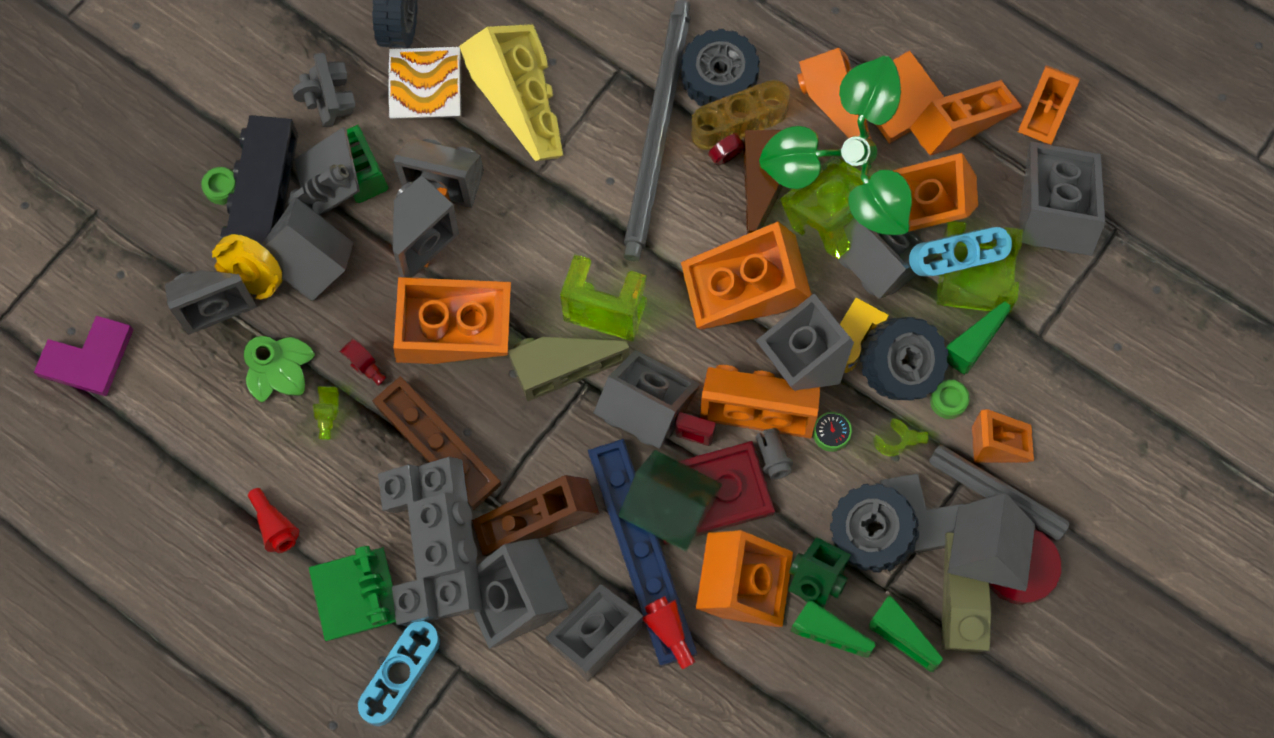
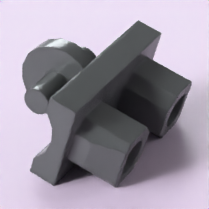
M316 53L313 57L315 65L309 70V74L305 73L299 76L300 83L293 87L292 93L296 101L306 102L307 109L318 107L322 126L330 127L334 125L336 117L353 113L355 100L351 91L335 92L334 86L346 84L347 70L345 63L327 62L325 53Z

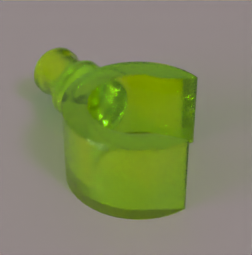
M318 386L319 404L313 403L314 418L318 420V438L330 440L333 421L336 420L338 415L339 392L337 387Z
M892 418L890 426L900 434L902 442L891 446L886 444L878 435H875L873 439L876 449L881 454L896 456L902 453L907 445L927 444L928 432L908 430V427L902 421Z

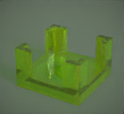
M833 156L821 166L820 175L811 185L801 189H792L780 198L792 230L803 236L806 233L804 226L808 224L818 231L824 248L829 254L837 259L850 249V243L843 227L854 219L849 208L848 197L855 187L864 184L861 180L862 171Z
M958 221L948 222L942 238L964 233L967 224ZM1004 228L1011 237L1012 248L1009 255L1003 260L940 274L936 305L992 311L1005 301L1011 305L1010 308L1012 310L1018 299L1019 282L1015 281L1016 257L1022 246L1023 229ZM996 239L979 244L980 250L996 247ZM959 241L954 247V256L959 262H963L967 257L968 250L966 245Z
M574 254L560 293L564 321L634 342L647 304V297L642 296L647 282V275L629 271L620 296L610 295L594 290V286L591 283L585 282L591 266V260Z

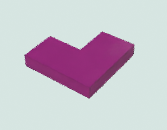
M96 316L82 349L48 339L34 373L44 379L107 396L134 329L130 325Z

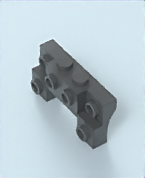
M446 457L420 466L408 464L379 473L382 511L399 513L408 510L417 580L392 586L396 625L409 626L413 622H429L483 611L476 565L477 549L473 542L471 528L472 511L468 504L462 459Z

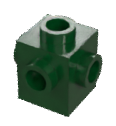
M816 537L804 554L799 552L793 561L789 573L794 578L788 591L801 597L806 602L813 601L824 608L831 596L838 599L848 581V578L843 576L851 554Z

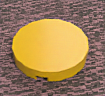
M231 234L223 237L212 251V258L215 257L217 261L214 265L216 271L239 274L249 292L257 295L255 299L262 300L271 297L282 283V271L277 260L257 241L246 236Z

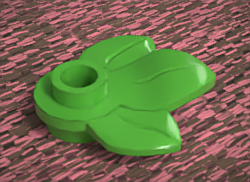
M258 336L251 339L244 349V360L249 367L246 377V385L249 392L260 402L267 400L273 390L286 395L296 396L304 394L305 379L300 366L308 363L315 357L313 350L306 343L292 337L278 341L267 336ZM260 348H266L270 352V357L266 360H259L256 357V351Z

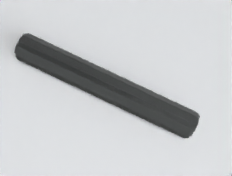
M939 445L932 454L929 461L932 466L985 498L1006 493L1035 523V528L1051 538L1060 540L1066 533L1070 524L1066 519L943 445Z

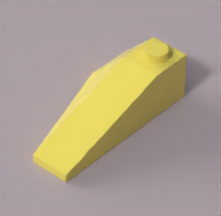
M534 25L486 27L461 44L459 47L472 79L535 161H542L563 156L557 117L550 112L548 100L553 96L552 87L545 83L543 71L548 67L547 58Z

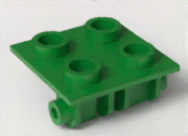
M362 546L355 549V555L308 567L325 642L396 623L392 593L393 583L384 547L371 550L370 546Z

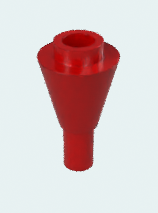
M261 488L251 490L247 496L257 511L265 550L277 553L288 551L296 544L300 530L269 503Z
M663 596L645 606L647 614L643 616V621L667 647L671 648L681 669L694 664L695 660L684 641L685 636L676 599L668 602L666 597Z

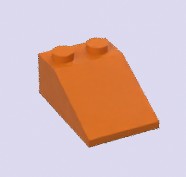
M780 222L770 224L681 262L696 327L699 330L779 314L799 306L812 295L796 235Z
M398 277L394 334L396 363L438 364L508 355L511 282Z

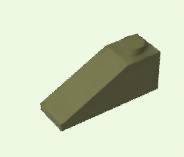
M541 337L536 340L527 338L516 343L513 347L514 349L508 351L511 365L527 402L621 364L630 355L627 341Z
M946 532L941 650L978 653L990 651L991 605L989 583L948 573L954 533Z

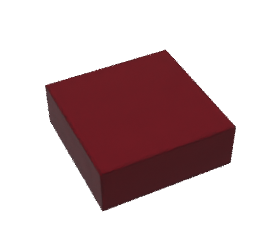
M679 412L675 424V435L685 440L711 446L715 435L716 423Z

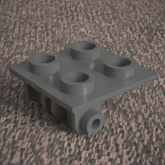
M342 127L294 159L300 189H294L290 193L288 198L289 205L294 198H298L315 213L322 216L360 192L345 127Z

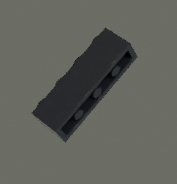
M249 115L247 128H242L240 134L242 154L241 159L236 160L234 164L233 176L236 185L234 193H230L227 199V212L230 215L228 225L223 226L221 230L220 241L225 236L235 234L246 236L262 244L283 215L298 140V132L292 119Z

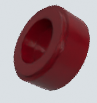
M737 133L731 134L718 142L708 152V155L715 165H723L736 157L744 149V142Z

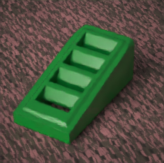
M358 124L347 129V135L350 145L358 141L360 143L350 149L352 158H356L353 160L355 171H360L356 173L360 192L353 195L356 203H362L386 192L389 187Z
M1004 301L948 344L946 347L949 355L947 356L948 365L963 375L968 374L1005 322L1011 310V305Z
M889 595L868 625L869 629L929 672H934L943 658L894 598Z
M813 601L807 602L791 628V632L796 635L866 658L869 657L875 647V642Z

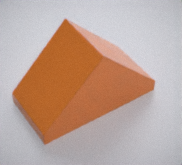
M1046 65L1018 132L1051 145L1080 78Z
M988 409L980 411L972 425L974 463H1028L1034 461L1032 426L1030 424Z

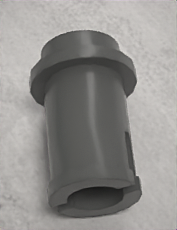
M771 428L764 430L763 434L765 437H763L762 433H758L755 438L766 464L763 467L764 473L769 474L770 479H780L788 476L792 472L791 466L793 461L791 458H787L779 429Z

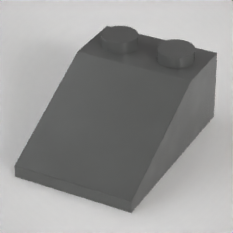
M1030 141L1019 219L1020 243L1030 244L1035 247L1063 250L1074 254L1093 255L1105 225L1101 154Z

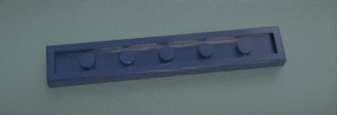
M624 439L588 450V455L642 615L647 614L645 606L663 596L666 597L668 602L676 599L685 636L684 641L692 656H696L697 651ZM646 624L659 666L663 667L677 662L671 648L667 647Z

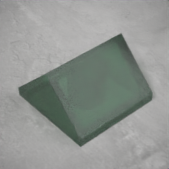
M654 450L637 470L619 517L687 552L723 484Z

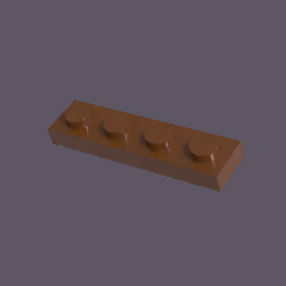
M401 376L372 400L376 408L428 463L446 457L462 459L468 504L472 510H475L502 485L501 481Z

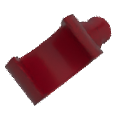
M352 338L339 351L352 362L350 366L360 375L364 374L368 379L371 378L377 386L386 379V376L379 371L380 368L375 364L376 361L372 355L355 339Z

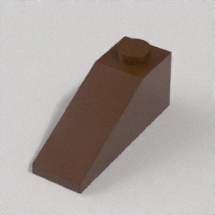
M745 130L744 175L747 234L763 228L783 188V185L776 182L760 167L759 162L765 145L774 135L782 130Z
M564 475L472 521L483 556H489L504 544L536 538L540 539L574 527L600 513L589 480Z

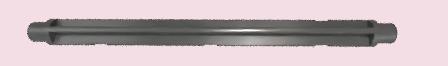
M677 0L675 2L674 10L670 13L664 52L662 53L624 239V245H626L624 258L629 261H639L641 251L646 245L651 209L654 203L667 138L666 134L681 68L682 53L691 19L689 15L690 3L685 0Z

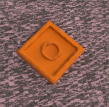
M911 51L893 60L901 83L899 108L893 118L887 123L876 125L889 144L911 132L910 127L931 101L944 97Z

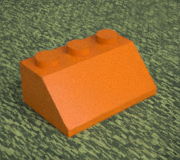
M718 365L716 368L708 367L701 398L700 418L717 424L761 431L777 428L780 434L812 438L818 415L820 387L794 391L785 379L775 378V375L771 372L754 371L753 374L738 372L737 368L730 365Z

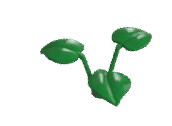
M882 56L854 67L845 75L840 85L839 95L843 108L850 114L859 115L857 120L859 136L847 139L842 149L818 150L819 139L814 130L802 126H792L778 132L768 141L761 153L759 162L760 167L776 182L791 189L805 188L818 178L821 172V162L818 157L839 156L843 157L845 162L852 166H861V180L864 184L855 187L848 197L849 208L853 217L861 225L874 232L887 235H902L909 232L912 207V192L907 180L901 174L891 170L877 171L870 179L868 178L869 170L872 167L871 164L877 156V147L868 138L869 132L866 131L865 119L875 125L887 123L896 114L901 99V83L897 67L890 56Z

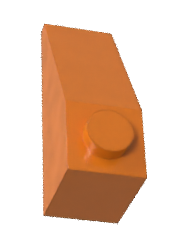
M836 48L800 61L802 73L798 74L797 77L803 94H808L848 138L859 136L860 132L857 123L859 115L848 113L843 108L839 95L843 78L852 70L848 55L842 49ZM865 119L866 131L869 132L868 125Z
M999 80L931 101L912 124L910 130L919 140L920 145L931 156L960 145L1016 113L1022 106L1003 81Z

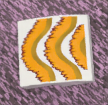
M460 47L389 50L390 119L462 117Z

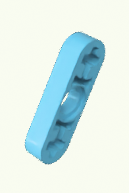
M1001 227L975 230L919 243L911 250L909 263L911 269L919 276L945 274L1003 260L1011 251L1012 240L1009 233ZM996 239V247L980 250L979 244ZM959 241L963 242L968 250L967 257L963 262H959L954 256V247ZM928 254H942L943 260L924 264L923 257L928 256Z
M426 621L411 623L405 629L361 695L358 702V711L360 716L370 725L382 726L393 719L437 652L440 645V637L433 625ZM425 631H428L427 638L431 643L428 647L421 645L417 649L414 656L421 660L415 665L408 656L400 653L405 648L410 654L416 644L412 639L415 633L422 635ZM396 663H405L410 668V676L402 684H394L389 680V670ZM383 682L390 690L398 692V695L394 699L388 693L383 701V705L387 708L386 712L383 715L377 712L371 717L369 715L372 710L368 703L371 699L374 701L380 700L385 691L378 688V686Z

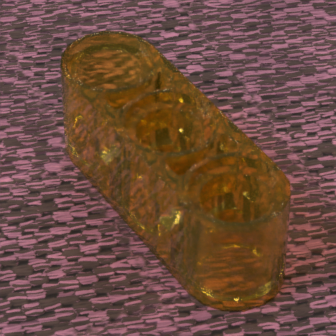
M770 80L696 109L692 117L691 137L693 143L700 149L711 150L718 142L731 134L737 133L740 138H743L745 130H764L781 123L788 113L789 88L781 81ZM777 100L780 104L775 106L769 105L766 101ZM743 112L748 116L746 118H737L733 114ZM703 125H712L715 127V129L712 131H704L700 127Z

